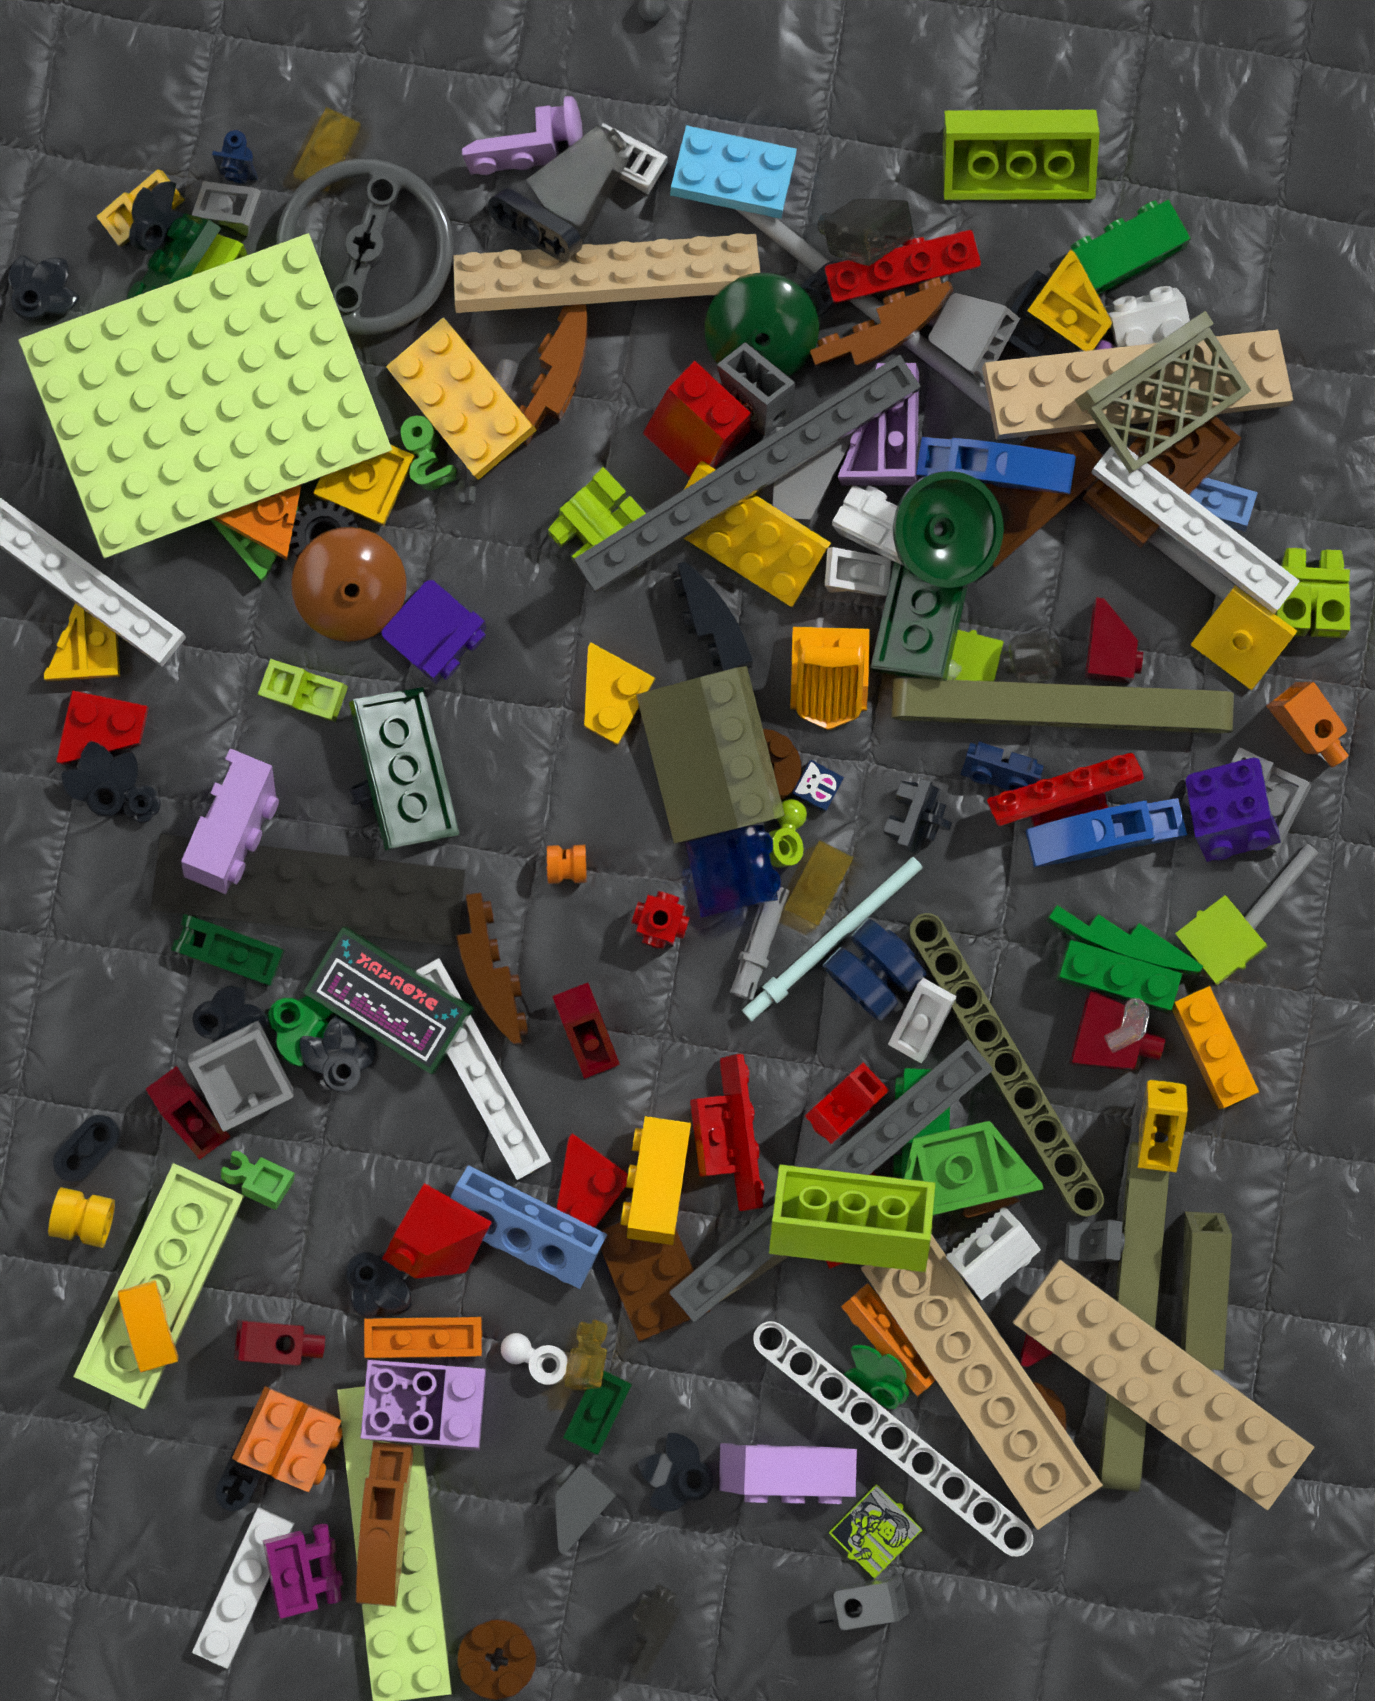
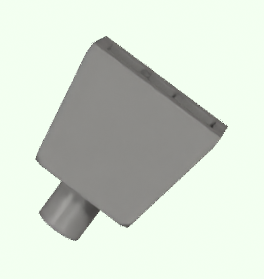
M954 293L950 296L945 307H942L930 322L927 323V325L933 327L928 340L978 379L985 382L982 371L985 362L998 360L1020 318L1004 305Z

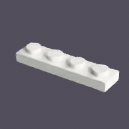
M260 1507L257 1508L192 1653L228 1669L270 1579L263 1540L290 1533L295 1523Z

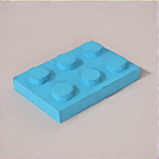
M686 126L671 184L670 196L781 219L797 149Z

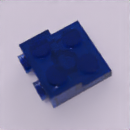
M763 825L745 826L686 842L701 918L778 901L777 891L781 887V879L779 874L772 869L769 854L773 850V840L769 833L764 831Z

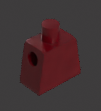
M1090 991L1086 996L1069 1064L1131 1071L1135 1069L1138 1055L1160 1061L1165 1038L1144 1033L1148 1016L1097 992Z
M237 1320L234 1359L238 1361L300 1365L301 1357L323 1359L325 1335L304 1334V1326ZM279 1337H289L290 1346L286 1351L276 1349V1341Z

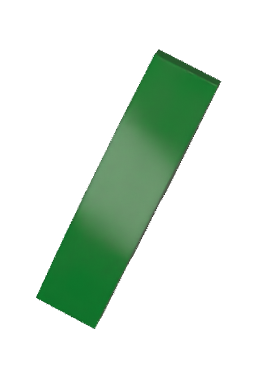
M1058 905L1046 919V922L1093 947L1179 973L1196 975L1203 968L1202 964L1140 923L1135 925L1131 933L1128 934L1097 914L1088 926Z

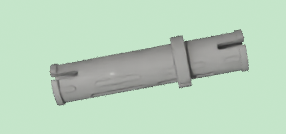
M766 883L744 952L740 951L738 972L729 993L753 1001L763 968L767 969L769 960H767L769 948L787 896L789 895V890Z

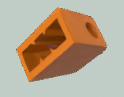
M1295 682L1266 705L1305 754L1321 753L1331 768L1340 764L1350 755L1338 739L1347 732V728L1314 682ZM1316 724L1318 725V728H1319L1317 735H1316V733H1315V726H1316Z

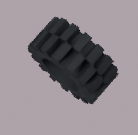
M318 501L312 507L309 504L303 507L304 511L301 514L297 513L295 516L290 541L297 558L302 550L311 542L310 536L313 529L320 524H331L336 528H358L355 519L348 513L347 509L343 506L339 507L335 502L328 501V504Z

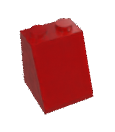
M694 361L667 389L644 429L643 435L690 478L701 461L715 468L750 432L751 412Z

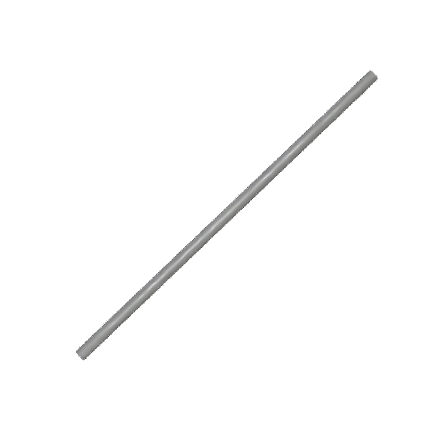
M736 210L812 272L815 273L824 264L830 262L777 218ZM873 295L849 300L877 324L881 323L876 308L884 306V304ZM919 332L903 343V345L991 414L986 386ZM1029 436L1020 437V438L1024 441V440H1025L1026 438H1028ZM1099 478L1094 483H1092L1086 489V491H1088L1099 480ZM1162 527L1150 538L1149 542L1223 601L1235 586Z

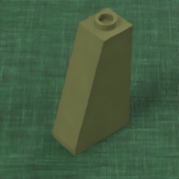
M1185 1211L1181 1349L1211 1371L1224 1370L1232 1233L1224 1213Z

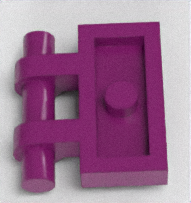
M328 1524L314 1526L315 1541L307 1545L301 1530L263 1540L277 1615L280 1619L318 1609L315 1595L317 1593L325 1592L327 1603L329 1604L342 1601L340 1587L343 1585L341 1572L336 1569L333 1553L337 1549L335 1539L330 1537ZM319 1558L322 1574L312 1578L309 1560Z

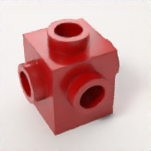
M658 891L656 897L648 895L645 903L638 901L632 924L638 925L636 933L638 936L643 937V944L664 950L665 944L674 947L676 937L684 939L690 917L684 916L685 906L678 904L679 897ZM657 912L667 914L668 921L665 925L659 926L654 923L653 916Z

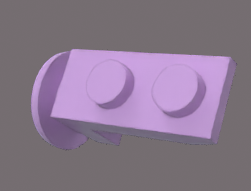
M565 96L564 106L535 107L536 132L480 139L462 148V156L470 174L489 175L500 170H526L532 166L559 163L558 142L568 141L572 153L579 152L582 147L583 132L581 116L575 99L572 96Z

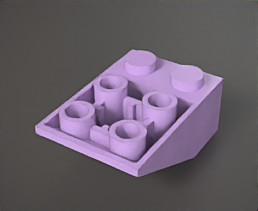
M368 1360L361 1439L479 1451L486 1380L485 1369Z

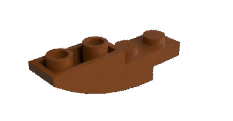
M940 277L918 285L920 290L918 293L906 297L904 291L882 299L884 306L876 308L881 321L880 324L875 325L872 319L853 326L854 334L840 339L838 333L819 339L817 341L818 348L810 350L815 365L821 366L852 354L856 366L861 367L898 348L918 333L943 307L954 290L951 282L941 283Z
M586 304L564 305L557 318V321L561 322L554 335L548 333L539 346L537 353L541 354L539 358L540 365L549 373L547 375L544 373L539 375L531 389L534 397L528 407L522 405L519 408L536 430H538L547 414L561 421L577 388L587 346L588 323ZM536 431L522 443L528 446Z
M373 1442L369 1478H365L360 1522L356 1583L357 1604L396 1607L406 1536L404 1523L414 1447L412 1445Z

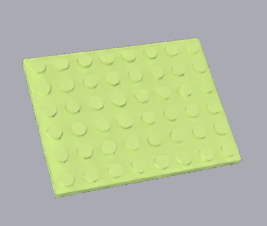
M309 233L18 339L103 559L392 450Z

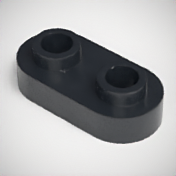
M93 1115L86 1119L55 1153L53 1167L56 1174L68 1182L85 1180L118 1145L121 1133L117 1122L105 1115ZM100 1127H104L108 1132V1137L103 1142H98L95 1138V1131ZM72 1156H78L81 1159V1166L75 1171L71 1170L68 1166V1161Z

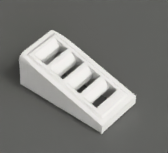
M604 123L584 153V157L646 194L650 193L668 164V157ZM609 137L614 141L606 154L602 156L598 154V151L606 138ZM621 144L626 149L616 163L611 159ZM632 152L638 154V157L631 168L628 169L624 165ZM646 159L651 163L643 176H641L637 172Z

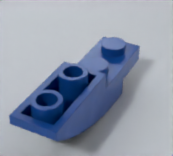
M922 437L916 475L925 477L936 472L955 471L968 474L984 484H993L997 487L1070 494L1076 456L962 438H952L950 440Z
M1178 798L1147 803L1146 800L1105 808L1042 824L1025 831L1034 868L1104 856L1110 851L1183 839L1187 835Z

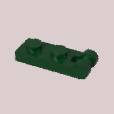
M183 914L180 922L183 928L179 939H174L171 951L272 987L285 952L284 949ZM197 932L207 935L202 949L193 946Z

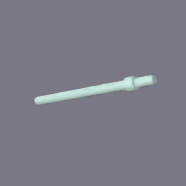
M914 857L910 858L777 979L772 977L762 986L763 991L742 1009L745 1016L752 1022L773 1002L778 1004L789 994L787 990L915 876L923 868L922 865Z

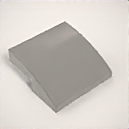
M1239 747L1231 763L1252 757L1258 758L1261 762L1270 810L1281 838V843L1270 845L1266 849L1278 853L1311 788V784L1304 779L1275 767L1273 762Z

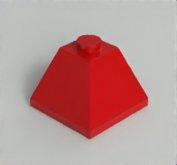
M424 1183L396 1230L382 1259L416 1279L466 1273L492 1222Z

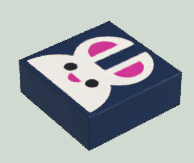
M810 759L792 795L826 812L844 777Z

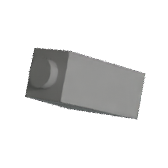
M776 427V432L783 427ZM853 432L774 481L772 506L800 524L810 526L847 455Z

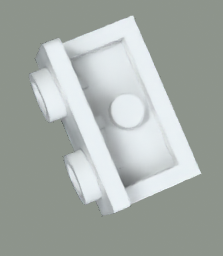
M1170 286L1157 287L1152 289L1149 295L1139 298L1133 296L1121 297L1116 299L1113 305L1105 307L1112 321L1111 329L1116 348L1158 343L1190 321L1185 297L1177 288Z

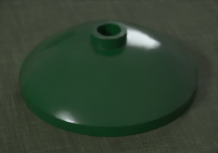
M772 273L744 275L722 288L709 305L704 326L708 350L717 364L742 344L747 343L787 377L795 374L808 362L812 356L810 350L816 348L819 336L818 315L809 295L792 280ZM760 333H765L769 336L766 342H759L755 338Z
M941 471L929 474L910 486L897 505L893 519V540L897 554L903 565L913 576L929 585L952 588L977 580L992 566L1002 545L1004 528L999 504L992 492L981 481L968 474L955 471ZM938 522L943 527V531L939 536L934 532V526Z

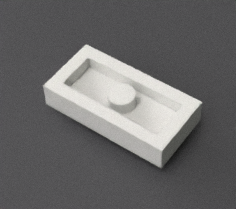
M925 978L921 979L888 1045L922 1063L927 1057L957 996Z

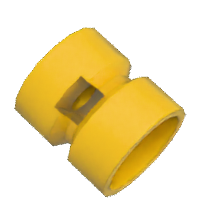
M60 1187L50 1215L49 1236L71 1241L77 1235L82 1243L103 1248L113 1220L115 1199L91 1195L86 1200L83 1192Z

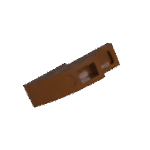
M481 892L467 894L466 900L472 933L457 935L460 954L467 976L477 998L499 1030L515 1046L523 1045L521 1036L528 1035L525 1012L517 1013L515 1001L516 997H522L519 974L511 975L509 966L494 967V962L501 961L497 938L490 939L488 924L495 923L491 900L484 901Z

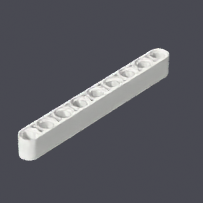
M774 1321L764 1322L756 1328L753 1342L756 1349L998 1548L1010 1556H1021L1030 1550L1033 1544V1534L1023 1521L789 1330ZM773 1327L780 1331L782 1342L778 1348L767 1350L761 1346L759 1338L765 1328ZM799 1352L807 1353L812 1359L810 1371L803 1375L794 1373L790 1368L792 1356ZM836 1377L842 1383V1392L836 1399H826L821 1394L820 1386L826 1378ZM866 1402L872 1407V1418L865 1424H857L852 1420L851 1409L856 1403ZM889 1427H897L903 1434L901 1445L894 1449L886 1448L881 1441L883 1431ZM919 1452H928L933 1458L932 1469L924 1474L915 1472L912 1467V1459ZM950 1477H958L964 1484L962 1494L954 1499L946 1497L942 1490L945 1480ZM980 1502H989L994 1508V1516L987 1523H978L974 1519L973 1510ZM1011 1527H1020L1025 1534L1023 1544L1017 1548H1009L1004 1542V1534Z

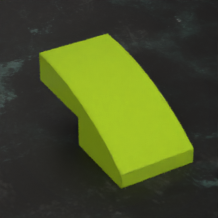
M270 659L257 695L293 709L336 722L348 686L344 683L309 673L305 669Z

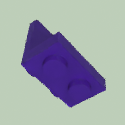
M427 580L383 628L382 636L431 681L437 684L442 678L447 680L455 673L461 664L458 660L468 649L472 652L480 645L486 637L484 631L487 629V626L474 611L470 613L435 581Z
M1248 758L1195 772L1186 777L1195 838L1206 862L1224 860L1235 854L1251 850H1263L1270 845L1281 843L1279 829L1269 806L1262 765L1258 758Z

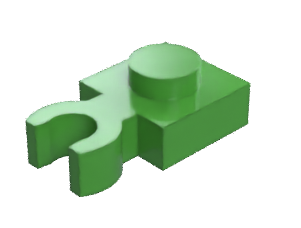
M238 1151L232 1152L231 1163L238 1165L240 1168L238 1170H230L223 1166L221 1169V1178L229 1184L243 1183L242 1195L274 1210L278 1208L293 1184L295 1177L294 1172L262 1157L259 1158L256 1165L249 1163L245 1154Z

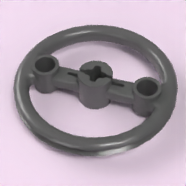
M352 159L321 169L296 189L280 217L276 234V245L293 239L295 227L302 211L309 201L321 190L343 179L359 176L368 177L370 179L367 185L368 201L360 225L352 228L346 236L345 246L348 262L341 284L335 287L332 294L347 333L353 335H376L391 332L408 325L434 304L443 291L450 274L453 261V235L444 206L435 192L421 178L391 162L377 159ZM386 186L391 189L393 194L386 201H378L374 199L372 192L376 187ZM406 189L423 205L434 226L437 240V255L434 269L422 291L407 305L383 316L361 317L360 311L363 305L362 291L369 270L378 265L383 258L384 243L381 233L388 211L395 206L399 191ZM375 219L370 230L372 249H367L365 254L362 255L358 273L355 275L360 262L358 245H362L367 240L372 220ZM346 292L353 293L358 298L356 305L348 309L342 308L337 303L338 297Z

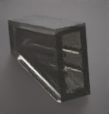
M597 125L527 179V182L546 210L571 224L580 234L582 242L586 239L629 161V158L623 151L627 145L614 128L609 131L608 128Z

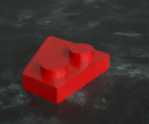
M72 690L56 762L66 765L70 764L71 761L79 760L84 747L89 741H95L103 745L109 752L141 745L149 707Z
M572 1133L568 1139L556 1209L596 1228L627 1186L628 1174Z

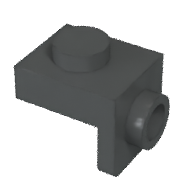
M1122 1221L1067 1222L1065 1259L1099 1264L1120 1261V1254L1125 1245Z

